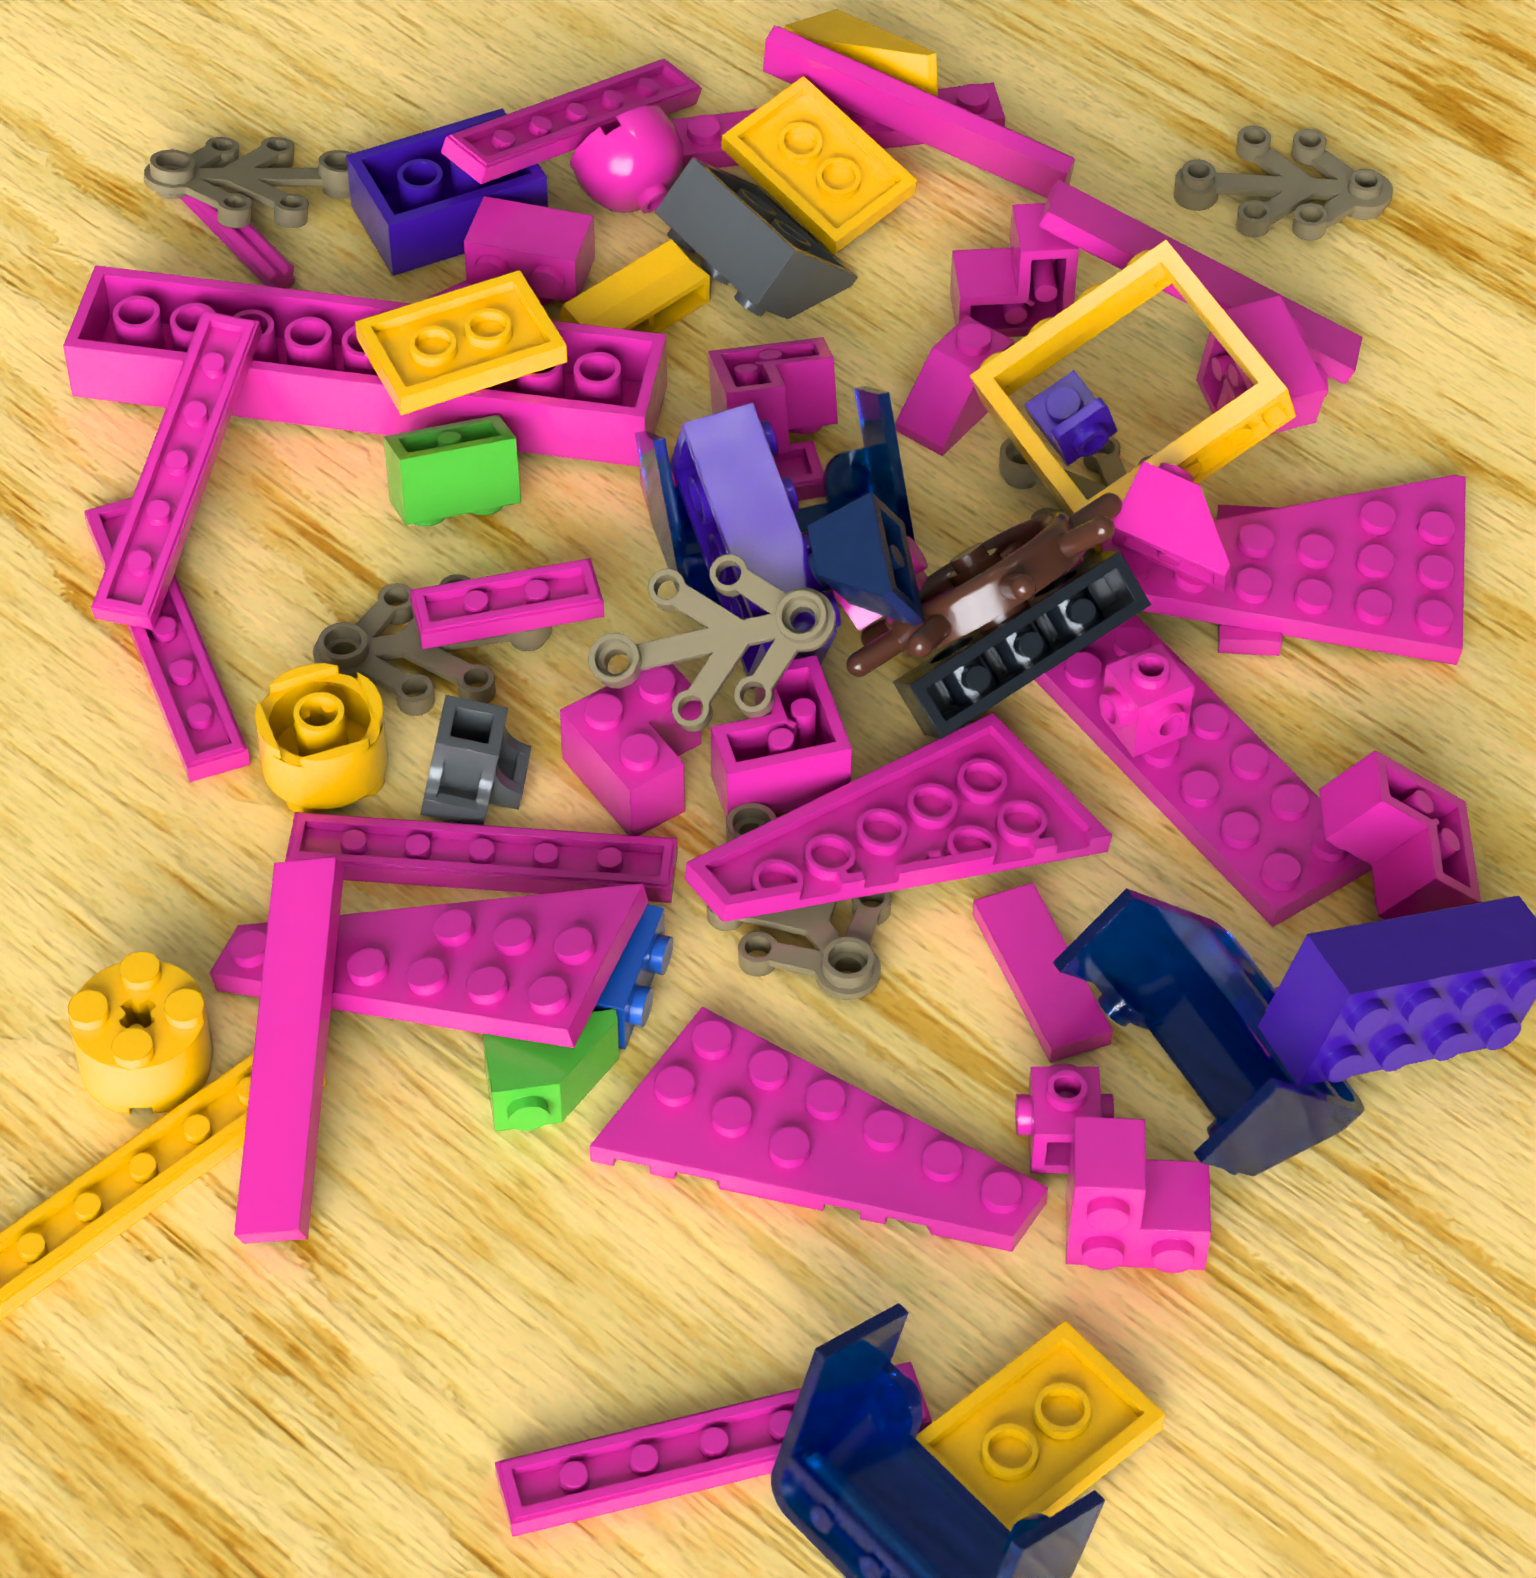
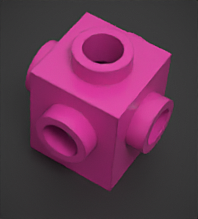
M1161 643L1137 653H1127L1119 657L1115 662L1106 665L1103 694L1099 698L1100 715L1134 758L1187 736L1192 698L1195 696L1193 678L1186 666L1182 663H1176Z
M1067 1063L1054 1064L1049 1067H1030L1028 1094H1016L1015 1099L1016 1135H1028L1030 1173H1068L1075 1116L1114 1118L1113 1094H1101L1099 1067H1077Z

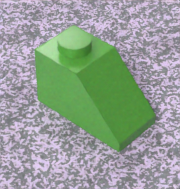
M616 1009L592 1012L574 1048L482 1033L485 1071L495 1132L511 1129L529 1131L547 1124L562 1123L619 1060Z

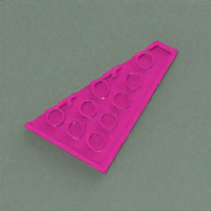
M1445 476L1213 520L1230 563V584L1225 593L1112 544V540L1103 542L1100 548L1103 551L1121 552L1151 603L1149 607L1143 610L1146 612L1238 628L1282 632V635L1453 665H1457L1463 650L1466 477Z

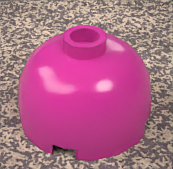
M642 106L616 116L621 126L612 130L606 136L600 127L597 128L576 148L570 159V167L574 171L576 180L591 200L611 212L631 213L642 210L643 213H650L655 211L680 176L684 167L683 143L672 121L667 118L659 106Z

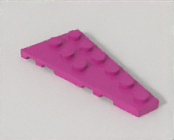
M991 713L950 733L942 739H938L688 861L686 864L685 880L722 922L1104 853L1109 850L1112 834L994 713Z
M644 884L340 915L331 1009L574 1048L649 902ZM268 922L237 926L210 971V976L217 991L260 998Z
M701 1007L590 1145V1161L614 1166L616 1159L650 1166V1174L675 1179L677 1172L715 1180L719 1189L796 1206L824 1211L825 1204L860 1211L861 1220L886 1224L887 1218L916 1223L927 1226L931 1235L1010 1252L1015 1249L1047 1204L1048 1187L704 1007Z

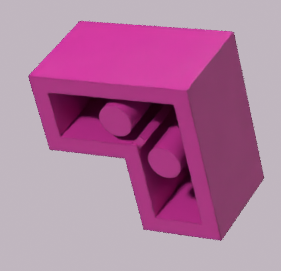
M1046 203L1012 205L1009 248L952 251L950 296L955 326L963 318L969 316L1007 337L1027 336L1032 327L1039 321L1056 316L1074 303L1079 247L1040 228L1039 223Z
M1281 295L1223 309L1289 391L1296 417L1271 434L1316 423L1324 397L1328 394L1327 375L1319 362L1314 363L1305 345L1303 326L1298 317L1290 315ZM1210 331L1196 381L1212 414H1214L1249 390L1254 384Z
M823 337L708 351L712 414L753 403L759 420H768L772 426L777 441L778 454L790 453L789 432L794 434H810L819 431L823 425L838 424L834 357Z
M817 655L794 659L773 689L775 703L769 713L762 717L711 727V777L726 818L729 812L736 806L751 802L763 804L774 813L797 809L851 782L852 747ZM755 687V706H757L765 698V690L761 687Z
M674 664L643 670L638 679L627 687L610 688L605 686L560 709L562 759L627 835L640 836L685 812L684 762L678 756L701 745L702 739L701 730L696 732L684 730L672 715L671 707L674 698L680 692L688 690L691 686V683ZM690 701L686 703L681 711L682 718L686 720L697 719L701 715V702Z
M1376 750L1319 789L1325 840L1331 842L1336 848L1345 850L1371 864L1375 888L1374 902L1378 911V917L1386 920L1481 902L1467 806L1464 800Z
M1075 1116L1066 1187V1264L1086 1265L1097 1270H1109L1118 1266L1156 1268L1166 1273L1205 1270L1211 1236L1209 1162L1146 1159L1145 1119Z

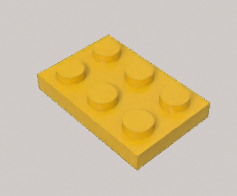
M804 76L722 135L721 149L834 254L916 194L918 180Z
M520 270L355 321L357 340L400 415L567 362L566 343Z
M1065 1320L907 1442V1458L1004 1554H1007L1162 1430L1165 1413Z

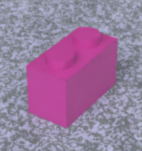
M484 196L464 240L467 284L473 285L520 270L537 297L568 302L581 294L595 260L594 216Z

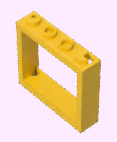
M1167 240L1152 250H1145L1135 255L1129 261L1126 268L1104 283L1095 284L1087 288L1075 303L1056 316L1039 321L1032 327L1027 336L1007 350L990 355L983 361L978 370L969 375L981 403L1068 516L1106 493L1116 494L1123 503L1141 464L1087 500L1008 396L1171 284L1174 285L1254 386L1148 458L1145 462L1159 467L1161 463L1178 466L1193 476V483L1199 484L1296 417L1287 387ZM1102 543L1093 547L1095 552L1100 550Z

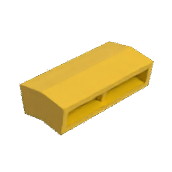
M670 239L564 303L557 321L660 333L710 302V275L693 263L677 244Z

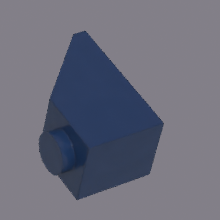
M872 492L807 526L812 553L808 554V564L812 574L821 586L825 588L830 586L851 605L912 626L925 621L904 522Z

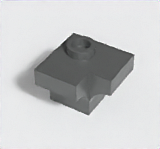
M445 695L420 815L462 824L484 825L488 803L519 810L531 746L519 742L507 731L505 726L508 712L507 707Z

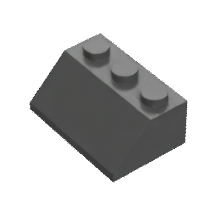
M694 157L688 162L654 212L671 227L667 233L670 239L684 250L695 254V252L700 254L704 258L700 265L701 268L717 281L725 285L731 283L738 290L734 296L736 301L760 317L768 311L785 319H790L851 287L858 278L757 185Z

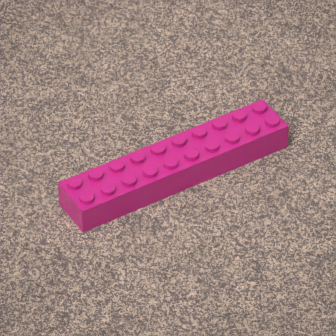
M95 265L63 347L72 396L166 408L202 311L257 320L260 322L262 335L232 416L392 435L499 415L516 437L518 452L646 467L667 388L666 334L552 321L567 345L566 363L400 415L357 340L355 321L410 305L411 303Z

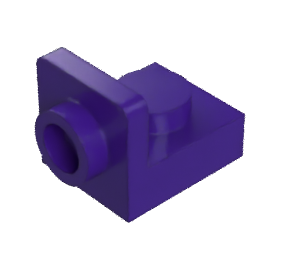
M1074 370L1024 404L1030 418L1067 466L1080 457H1088L1095 454L1104 447L1109 437L1118 432L1106 403L1100 397L1095 398Z

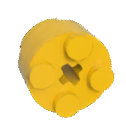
M316 663L299 666L284 672L269 685L270 693L262 703L258 701L255 709V724L262 772L268 786L276 795L286 801L291 811L314 813L320 809L339 808L352 804L363 797L373 796L383 788L384 775L388 765L387 739L382 698L372 681L358 672L357 678L339 673L338 665Z
M133 952L125 956L121 963L109 966L92 976L80 988L78 993L70 999L68 1004L69 1024L82 1082L88 1093L102 1106L114 1112L131 1114L130 1108L152 1107L153 1114L173 1110L197 1093L207 1082L211 1070L210 1062L213 1045L205 999L197 982L181 968L159 961L150 952Z

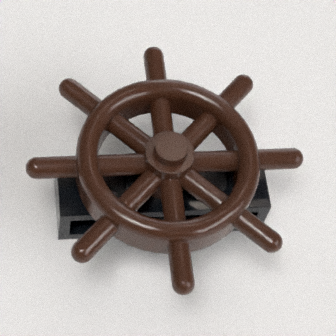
M1106 493L1070 516L1062 512H1050L1037 516L959 553L950 560V563L928 576L922 590L919 592L925 621L912 626L885 617V619L866 627L861 634V642L864 647L848 657L846 663L847 670L855 677H863L900 653L904 657H925L934 649L961 638L893 681L924 735L940 739L949 735L1151 605L1120 551L1099 550L1072 567L1085 554L1086 550L1113 537L1115 525L1111 519L1116 517L1122 510L1120 497L1114 493Z

